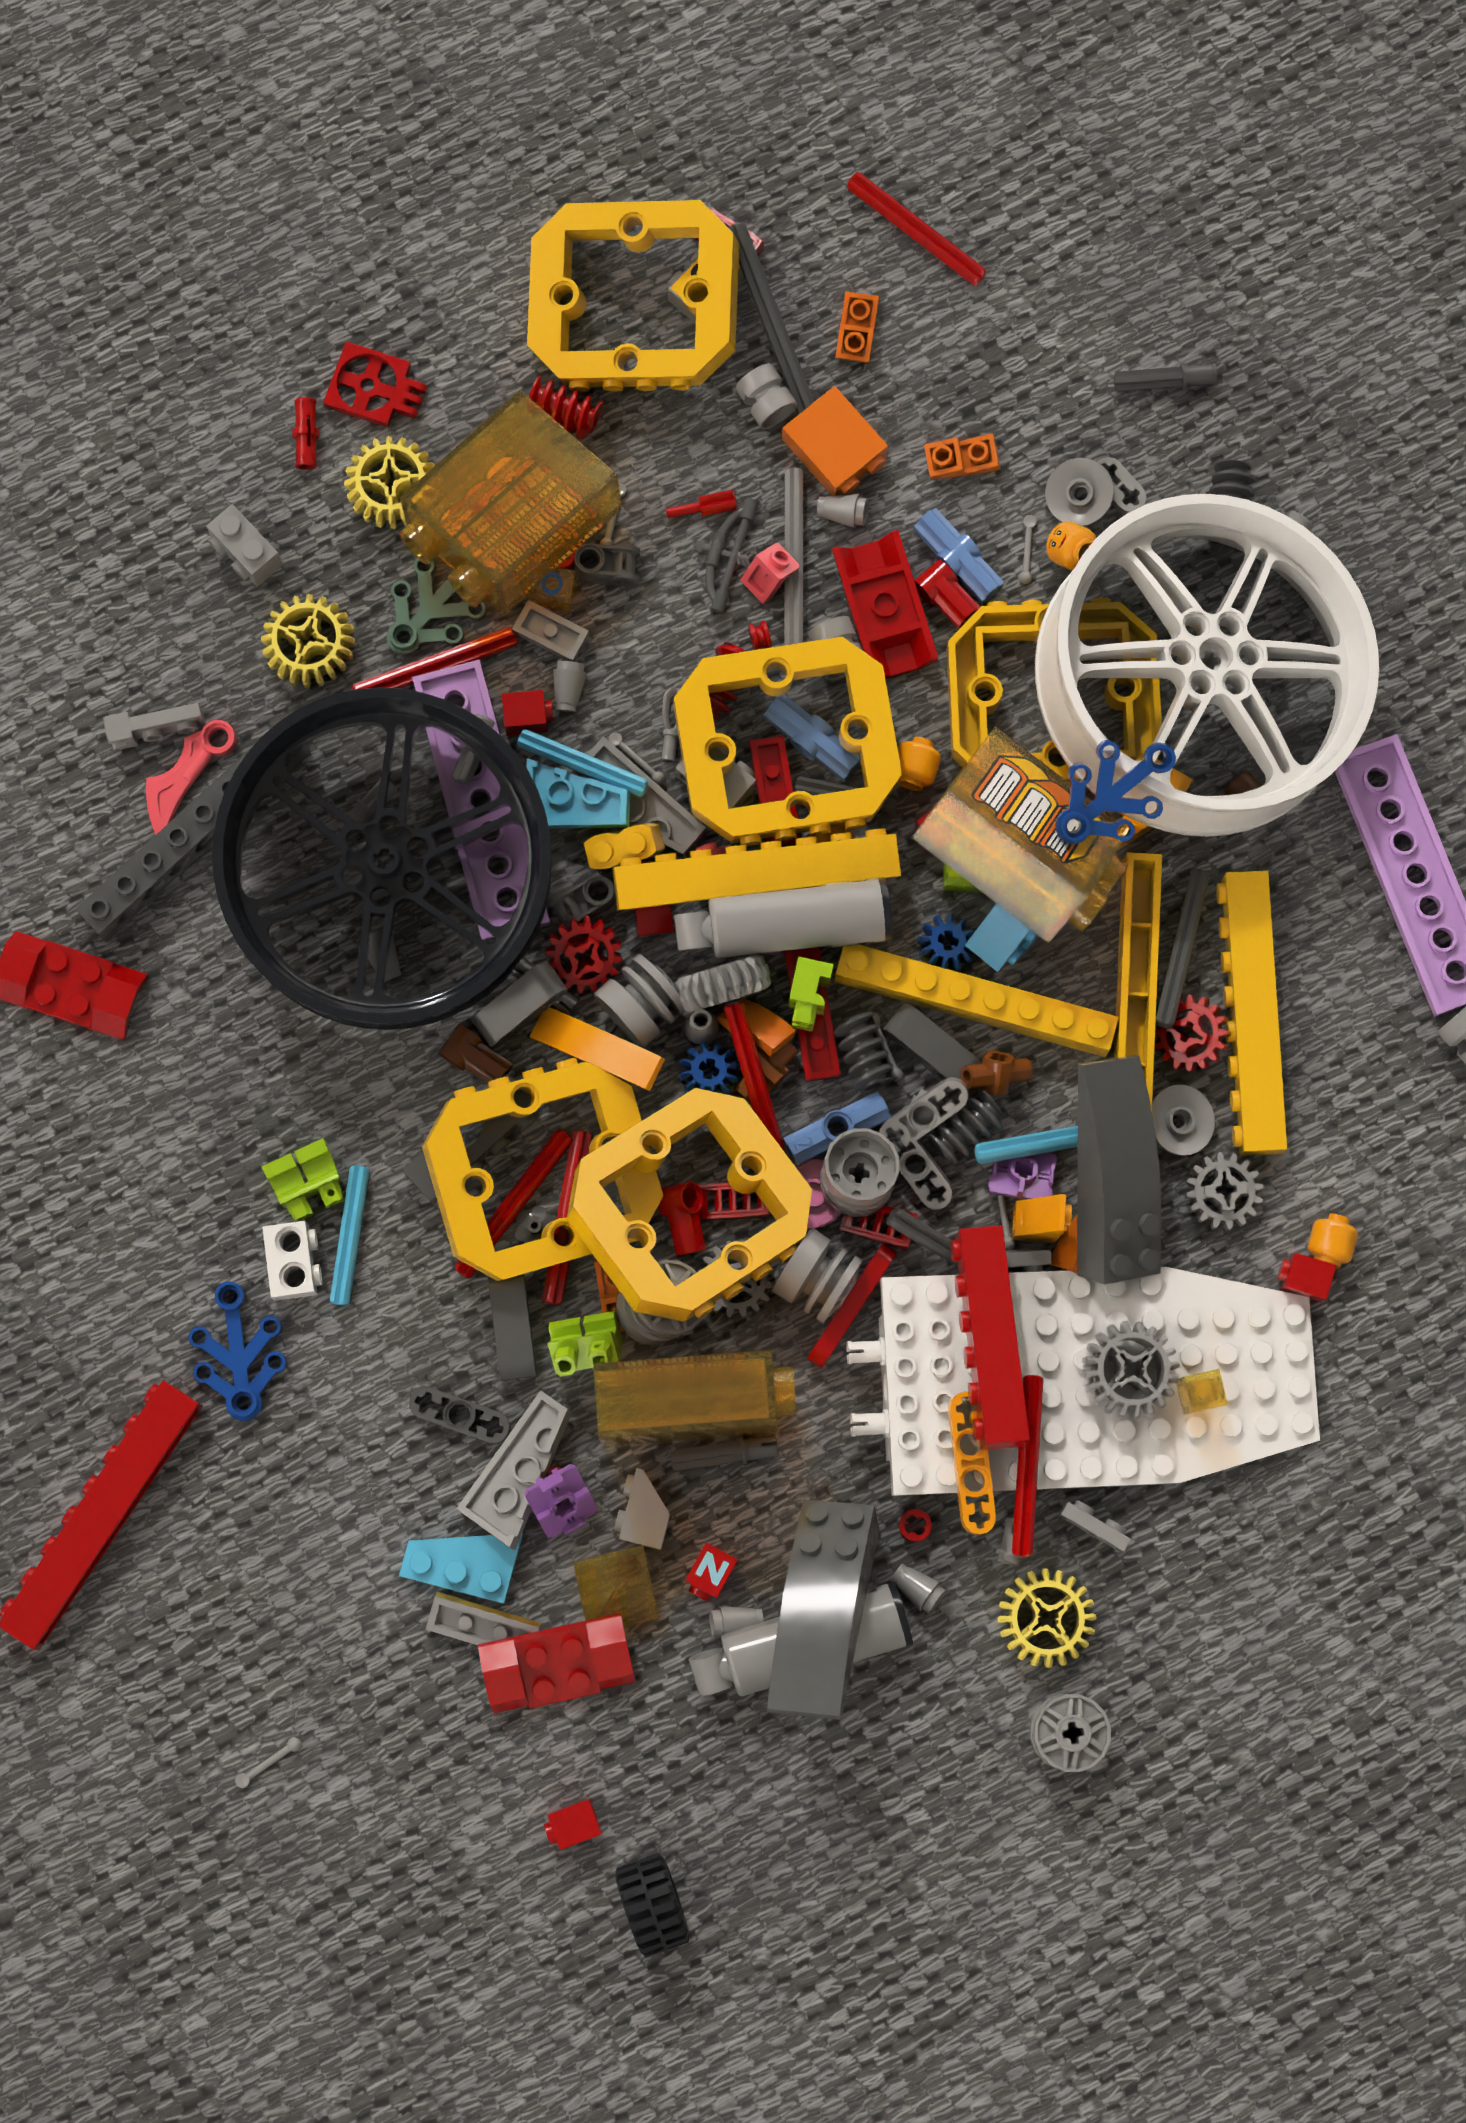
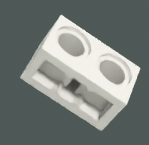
M306 1221L263 1226L271 1298L278 1301L318 1295L317 1286L323 1285L320 1264L314 1265L312 1251L318 1250L316 1229H310ZM290 1234L299 1235L301 1242L298 1249L292 1252L284 1251V1239ZM295 1269L303 1270L305 1273L304 1282L298 1287H290L287 1283L288 1274Z

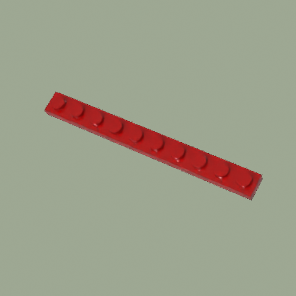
M784 735L750 740L749 745L759 804L785 800L787 796L793 793ZM796 805L790 808V813L794 818L798 819ZM796 833V838L781 841L782 847L795 846V839L801 838V834ZM775 837L765 838V841L771 842L776 841ZM819 947L784 951L790 992L798 957L822 961ZM821 986L818 987L817 994L821 995L824 999V1014H816L813 1031L797 1029L805 1082L841 1076L827 989Z

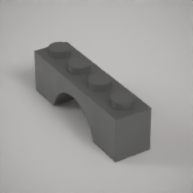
M508 1074L505 1076L509 1077L510 1082H514V1080ZM521 1089L515 1091V1103L519 1107L527 1108L530 1104L529 1096ZM534 1113L523 1118H516L508 1114L485 1121L481 1135L473 1144L465 1148L471 1168L483 1169L482 1161L490 1153H493L494 1156L501 1153L510 1144L511 1141L508 1137L517 1129L523 1132L537 1119ZM422 1151L402 1171L429 1202L434 1205L438 1201L424 1152Z

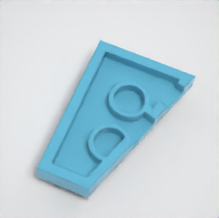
M527 758L526 768L540 794L549 829L629 827L630 792L628 790L591 778H584L569 773L566 770L557 767L553 768Z
M524 1533L521 1534L515 1551L493 1535L409 1540L399 1576L505 1604Z

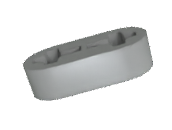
M1106 457L1097 461L1107 471L1111 469L1115 471L1113 479L1117 485L1114 484V498L1111 505L1124 516L1145 505V490L1118 460ZM1121 489L1128 496L1137 495L1136 506L1132 503L1127 505L1123 503L1125 495Z

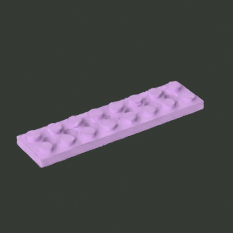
M480 660L412 677L415 690L418 692L427 693L445 700L454 694L462 696L465 699L462 708L474 715H483L495 721L492 729L499 734ZM425 727L449 818L474 809L475 807L471 804V799L478 792L489 794L491 801L499 797L500 785L481 759L479 762L482 764V770L479 774L473 776L472 782L469 785L455 781L452 778V772L462 750L460 743L439 729ZM505 806L453 828L454 837L457 838L508 814L511 808ZM510 824L500 828V834L494 841L487 842L480 838L458 849L473 909L494 926H502L510 920L523 892L528 864L527 835L520 825ZM498 857L504 858L509 863L506 872L500 875L493 874L489 870V863ZM506 890L513 891L517 895V902L509 908H504L497 902L499 894ZM545 910L540 927L550 925L547 910ZM478 925L481 939L484 942L495 939L494 936Z
M1395 734L1354 749L1334 772L1433 1016L1436 1017L1466 1006V901L1398 735ZM1371 771L1381 772L1385 776V785L1382 787L1372 786L1367 779L1368 773ZM1386 802L1393 803L1398 808V817L1395 819L1385 818L1380 811L1381 805ZM1403 834L1409 837L1412 843L1411 849L1408 851L1398 850L1393 843L1394 836ZM1416 866L1422 869L1425 875L1424 881L1419 884L1411 882L1407 878V868ZM1425 898L1435 901L1438 907L1437 914L1433 916L1425 915L1420 910V901ZM1441 930L1448 933L1451 938L1450 946L1447 948L1436 946L1433 942L1434 932ZM1449 963H1457L1463 968L1464 977L1462 980L1455 981L1447 976L1446 967Z

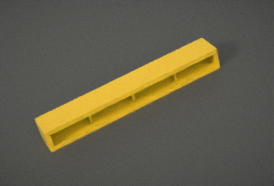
M886 828L867 830L865 831L866 837L852 839L851 832L832 834L830 835L831 841L817 843L816 837L795 839L796 845L782 847L781 841L760 843L761 850L747 851L746 845L725 847L726 854L712 855L711 849L690 851L691 858L677 859L676 853L655 855V862L641 864V857L621 859L620 866L612 868L617 911L704 901L713 898L820 887L829 883L865 881V879L885 877V879L897 878L901 876L896 834L887 835Z
M1127 852L1122 861L1116 1016L1119 1019L1115 1030L1114 1058L1140 1056L1152 1111L1162 854Z
M1268 871L1226 872L1221 880L1222 883H1217L1216 898L1218 904H1223L1224 917H1219L1218 922L1219 937L1225 938L1226 952H1221L1222 973H1228V986L1223 987L1224 1007H1230L1231 1021L1225 1024V1030L1231 1032V1036L1226 1037V1041L1232 1042L1233 1056H1228L1227 1067L1229 1077H1234L1235 1091H1230L1231 1112H1237L1238 1125L1232 1127V1142L1234 1147H1239L1240 1156L1283 1154L1287 1150L1269 874Z
M859 944L843 946L834 980L836 983L1105 1058L1110 1051L1119 1019L1118 1016Z

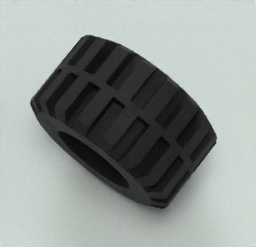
M656 1853L616 1867V1883L639 1951L647 1958L689 1943L690 1933L665 1858L660 1853Z

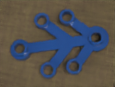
M1110 740L1100 742L1096 749L1100 765L1095 799L1084 807L1085 787L1090 782L1092 773L1090 768L1083 763L1073 764L1068 770V778L1072 782L1069 807L1059 814L1055 823L1058 836L1070 844L1081 843L1089 835L1115 837L1122 842L1130 840L1134 836L1135 828L1127 819L1120 818L1113 823L1096 821L1094 819L1104 811L1143 814L1149 819L1159 817L1163 811V804L1158 798L1146 796L1143 799H1134L1122 796L1153 771L1165 773L1171 770L1176 761L1174 750L1161 742L1151 744L1145 751L1144 760L1112 785L1115 761L1120 756V748ZM1109 745L1113 746V755L1109 758H1104L1103 749ZM1158 750L1163 751V760L1159 763H1154L1152 759L1153 754ZM1083 768L1086 772L1084 779L1076 781L1074 778L1075 771ZM1150 801H1155L1157 804V808L1153 813H1147L1145 810L1147 803ZM1072 819H1077L1079 822L1078 828L1075 831H1068V822ZM1122 824H1127V834L1118 836V827Z
M227 1281L217 1287L215 1301L219 1307L225 1310L230 1351L211 1337V1333L204 1327L193 1328L189 1333L188 1339L192 1346L204 1349L233 1371L234 1386L216 1375L215 1368L207 1362H200L194 1367L193 1377L197 1382L209 1385L226 1398L227 1411L234 1419L249 1421L260 1413L262 1409L260 1394L275 1374L285 1370L287 1360L278 1351L268 1353L264 1359L265 1366L250 1384L247 1369L270 1339L280 1335L282 1323L274 1316L263 1318L260 1322V1329L245 1348L240 1307L245 1301V1292L237 1283ZM228 1291H235L237 1293V1300L232 1304H228L225 1301V1295ZM273 1320L277 1323V1330L272 1334H268L265 1331V1324ZM199 1331H203L206 1334V1340L202 1344L194 1342V1335ZM273 1356H280L282 1359V1364L277 1369H272L269 1365V1361ZM204 1366L209 1367L211 1371L210 1377L206 1380H201L198 1376L199 1369ZM242 1397H249L251 1400L250 1407L246 1410H241L238 1406V1401Z

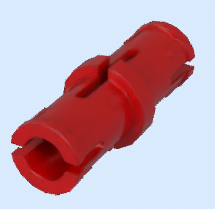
M300 397L294 400L295 428L292 429V438L296 439L295 468L313 470L317 467L316 440L320 437V430L316 428L317 400L310 397Z

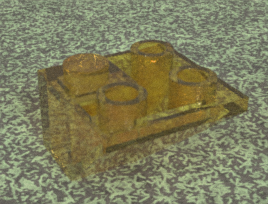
M644 1546L607 1553L573 1563L585 1621L621 1613L624 1626L659 1619Z

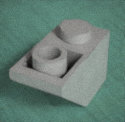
M636 1468L635 1476L629 1474L627 1476L623 1496L629 1497L626 1511H618L614 1531L620 1532L619 1540L662 1551L670 1513L645 1471Z

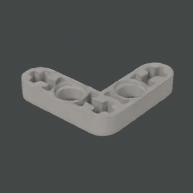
M950 1077L938 1083L886 1120L879 1133H882L887 1138L889 1134L888 1128L891 1127L895 1131L901 1129L903 1131L901 1135L903 1144L906 1147L910 1142L914 1144V1147L908 1148L899 1157L900 1172L921 1201L931 1209H942L950 1203L953 1195V1186L919 1139L966 1105L969 1096L967 1085L956 1077ZM949 1086L952 1090L959 1088L961 1090L958 1096L960 1101L955 1103L954 1100L950 1099L942 1105V1109L946 1112L941 1114L938 1105L930 1097L935 1095L938 1102L945 1097L946 1087ZM919 1106H927L933 1111L934 1118L928 1124H920L913 1117L914 1110ZM892 1140L891 1142L893 1143L896 1151L900 1152V1145L897 1143V1141ZM916 1154L922 1156L926 1162L925 1169L919 1173L910 1172L905 1162L909 1156ZM931 1170L936 1174L930 1178L934 1186L937 1188L943 1186L945 1188L943 1191L944 1199L942 1200L938 1197L931 1199L928 1196L931 1188L926 1181L922 1185L917 1183V1181L924 1179Z

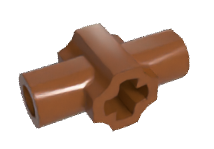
M790 1042L771 1057L762 1049L757 1051L769 1093L784 1080L790 1072L786 1065L799 1053ZM743 1078L734 1089L751 1104Z
M994 1050L986 1052L981 1064L963 1066L960 1077L968 1089L978 1087V1089H983L988 1094L1004 1096L1010 1090L1011 1083L1029 1081L1032 1077L1033 1069L1031 1062L1027 1058L1015 1059L1009 1053Z

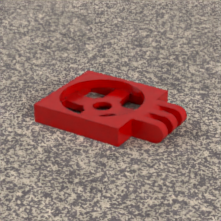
M346 341L323 405L326 408L389 428L394 412L413 419L417 418L419 411L407 406V403L421 406L423 398L411 392L415 391L425 394L428 387L421 382L407 378L411 368L409 361ZM360 357L369 359L364 373L357 375L345 371L347 364L352 360ZM383 364L393 369L396 375L395 387L382 383L378 378ZM364 380L373 381L374 387L372 390L364 391L361 388V383ZM340 385L355 389L357 394L352 407L346 404L339 395L338 388ZM377 396L389 400L378 409L366 411L370 398L373 399Z

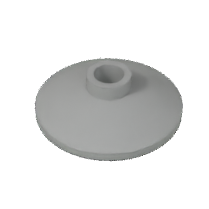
M1088 458L1070 459L1060 464L1051 473L1045 489L1046 503L1050 512L1060 522L1069 521L1081 526H1088L1099 521L1110 509L1114 498V484L1110 474L1100 463ZM1081 489L1086 490L1087 497L1084 500L1079 501L1075 498L1077 491Z
M1174 1085L1159 1092L1152 1101V1117L1156 1143L1162 1149L1174 1155L1186 1156L1199 1152L1209 1143L1215 1128V1117L1210 1102L1200 1091L1187 1085ZM1173 1116H1176V1117L1179 1118V1120H1180V1126H1179V1128H1176V1127L1174 1126V1124H1173Z

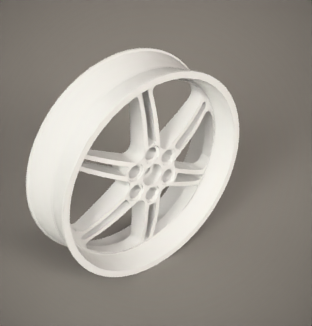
M1189 494L1164 498L1127 513L1111 524L1088 547L1076 567L1058 588L1042 620L1035 653V684L1043 720L1053 743L1069 767L1075 763H1083L1090 768L1092 777L1090 782L1086 784V787L1095 795L1100 765L1096 749L1100 742L1108 739L1096 726L1083 704L1077 690V682L1085 678H1163L1170 680L1176 687V695L1153 743H1165L1182 706L1192 711L1172 748L1176 755V761L1207 705L1213 704L1218 706L1265 774V784L1257 789L1240 794L1200 796L1175 789L1170 783L1172 769L1165 773H1155L1153 771L1122 797L1143 799L1146 796H1154L1163 804L1161 815L1155 819H1149L1143 814L1120 813L1144 825L1166 832L1188 836H1222L1249 831L1283 816L1300 804L1318 784L1327 779L1347 759L1363 735L1373 711L1378 688L1379 655L1372 619L1358 586L1338 557L1318 537L1293 519L1265 505L1227 495ZM1174 537L1199 538L1218 542L1245 553L1244 561L1216 614H1209L1201 608L1178 577L1152 550V544ZM1256 558L1262 562L1241 611H1238L1231 606ZM1117 564L1127 570L1171 635L1170 640L1136 641L1097 646H1086L1080 641L1078 624L1081 607L1093 579L1103 567ZM1271 568L1286 579L1312 609L1323 628L1330 647L1297 642L1257 640L1248 633L1247 624ZM1186 626L1192 627L1196 631L1197 636L1190 634ZM1220 626L1226 627L1231 636L1225 635L1221 631ZM1171 655L1178 656L1182 660L1183 665L1175 663ZM1239 655L1247 657L1251 665L1243 663ZM1156 658V661L1083 664L1080 662L1089 660ZM1268 658L1330 662L1332 664L1295 661H1268ZM1325 678L1332 683L1335 690L1332 720L1319 751L1309 764L1300 765L1294 760L1275 720L1254 686L1252 679ZM1191 684L1199 686L1203 694L1196 693L1192 689ZM1225 684L1232 685L1236 690V694L1230 693L1226 689ZM1109 745L1103 749L1104 758H1109L1113 755V746ZM1158 750L1153 754L1152 759L1154 763L1161 750ZM1120 751V756L1115 761L1112 785L1141 761L1133 760ZM1079 768L1074 774L1082 780L1086 772L1083 768ZM1150 801L1145 807L1147 813H1153L1156 810V802Z

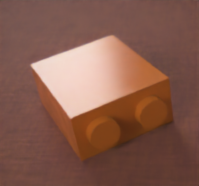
M836 386L832 387L782 428V440L832 496L841 495L842 493L849 495L860 485L861 481L859 479L868 472L872 475L875 474L887 462L885 458L888 453V445Z

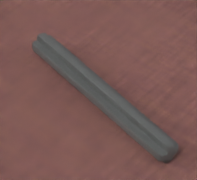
M1199 868L1193 869L1190 875L1156 1014L1155 1024L1166 1029L1172 1028L1175 1023L1210 879V873Z

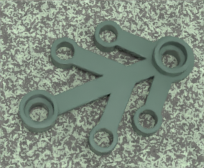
M467 546L462 550L474 548L477 546ZM463 551L458 556L460 566L434 594L432 575L435 572V564L433 559L427 555H421L415 559L414 569L418 575L420 610L411 620L408 601L412 597L411 586L404 580H398L393 583L391 594L395 600L396 623L387 632V643L393 652L399 655H409L414 653L420 644L445 642L447 645L454 647L462 643L464 634L459 625L448 624L444 629H423L430 620L468 617L472 621L484 619L487 609L481 599L474 598L464 603L445 604L470 576H478L484 572L479 566L475 568L468 567L467 561L470 558ZM428 562L431 564V567L428 571L423 572L418 569L419 564ZM405 587L408 589V592L405 596L399 597L395 594L396 589ZM473 605H480L482 611L478 615H473L470 613V608ZM451 630H456L460 634L456 640H450L447 638V633ZM401 634H409L411 639L408 643L402 644L398 641Z

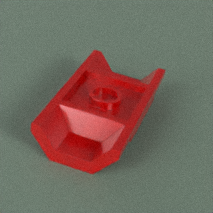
M892 531L878 541L854 548L839 546L832 548L859 643L866 654L883 665L885 680L921 670L937 661V651L899 531Z
M15 931L5 943L0 956V1000L125 1041L128 1033L129 1017L138 993L146 984L149 975L79 950Z
M621 1613L478 1644L483 1678L493 1714L529 1706L530 1709L601 1693L603 1689L636 1682Z

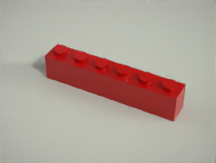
M1003 1225L959 1229L955 1240L950 1242L952 1262H958L959 1276H955V1292L957 1298L962 1297L964 1311L959 1312V1325L961 1333H967L968 1347L963 1349L965 1368H971L972 1382L968 1383V1398L971 1405L975 1404L977 1418L972 1420L973 1437L975 1441L980 1440L981 1450L1024 1447L1029 1442L1030 1436Z

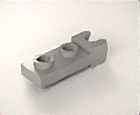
M199 703L130 717L128 712L103 717L108 744H112L113 751L138 746L137 739L143 738L146 742L162 739L165 733L177 731L178 734H189L197 731L198 726L206 725L204 713Z

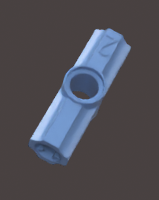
M937 508L929 510L914 525L913 530L936 554V560L944 561L981 605L992 599L1004 586L1003 580L981 558L982 554L974 541L964 533L960 535Z
M785 694L776 697L765 712L764 719L787 736L797 751L811 761L817 760L843 782L850 778L860 765L859 753L846 751L841 746L835 730L825 720L815 714L811 716Z
M877 1091L840 1110L829 1112L824 1118L784 1137L782 1140L791 1161L797 1167L827 1152L829 1145L837 1138V1136H833L828 1131L827 1125L834 1121L840 1122L845 1126L846 1131L855 1128L873 1129L883 1124L891 1116L884 1099Z

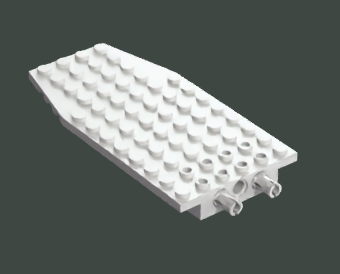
M1161 1267L1160 1274L1109 1284H1101L1089 1280L1069 1270L1009 1273L1022 1382L1026 1375H1038L1044 1379L1037 1490L1178 1484L1320 1441L1309 1297L1169 1267ZM959 1275L881 1278L882 1315L878 1318V1341H847L846 1352H862L849 1353L847 1355L848 1364L879 1362L881 1366L882 1413H851L850 1424L864 1423L865 1426H852L850 1430L852 1437L883 1434L885 1438L886 1461H890L892 1496L957 1493L948 1404L958 1393L968 1392V1383L972 1382L971 1368H965L963 1349L968 1347L967 1333H961L959 1325V1312L964 1311L962 1297L957 1298L955 1292V1276ZM1123 1321L1129 1322L1131 1331H1133L1136 1322H1143V1334L1150 1327H1155L1157 1331L1153 1339L1157 1340L1165 1335L1168 1341L1162 1346L1163 1349L1175 1348L1176 1350L1174 1355L1168 1357L1169 1362L1176 1361L1180 1364L1179 1368L1170 1370V1374L1179 1377V1382L1175 1384L1167 1383L1175 1391L1174 1396L1167 1397L1162 1395L1166 1406L1159 1408L1153 1404L1155 1412L1153 1415L1147 1416L1141 1408V1417L1139 1419L1132 1418L1130 1409L1125 1418H1118V1406L1115 1407L1112 1413H1105L1104 1409L1108 1401L1104 1400L1100 1404L1095 1405L1093 1400L1099 1395L1097 1389L1088 1393L1085 1390L1086 1386L1093 1383V1379H1084L1081 1376L1082 1372L1092 1370V1366L1082 1363V1358L1095 1356L1086 1349L1087 1345L1094 1343L1100 1346L1096 1341L1095 1335L1102 1332L1108 1336L1107 1326L1114 1324L1120 1332V1324ZM1132 1341L1115 1343L1120 1351L1124 1349L1133 1356L1146 1349L1144 1346ZM1108 1353L1106 1354L1103 1366L1107 1383H1109L1108 1381L1111 1380L1115 1372ZM1152 1357L1153 1359L1147 1365V1374L1152 1380L1150 1384L1154 1387L1157 1379V1365L1154 1357ZM1141 1360L1129 1365L1124 1364V1367L1127 1369L1124 1370L1125 1375L1120 1380L1133 1375L1137 1376V1373L1134 1371H1137L1136 1365ZM1216 1376H1217V1378L1219 1379L1220 1385H1219L1218 1381H1217V1383H1216V1385H1215V1377H1216ZM1125 1384L1115 1392L1121 1397L1133 1400L1142 1399L1146 1396L1141 1390L1137 1391L1128 1384ZM1221 1389H1223V1391H1222L1223 1399H1222V1400H1220V1398H1219V1396H1218V1393H1219V1395H1221ZM963 1398L962 1404L956 1406V1411L963 1413L965 1424H957L958 1431L972 1428V1424H969L968 1415L975 1409L974 1405L967 1404L966 1399ZM964 1435L960 1440V1449L966 1455H975L979 1450V1441H975L973 1435ZM1019 1447L988 1450L993 1492L1016 1491ZM970 1471L964 1477V1484L971 1492H978L982 1489L984 1480L980 1473Z

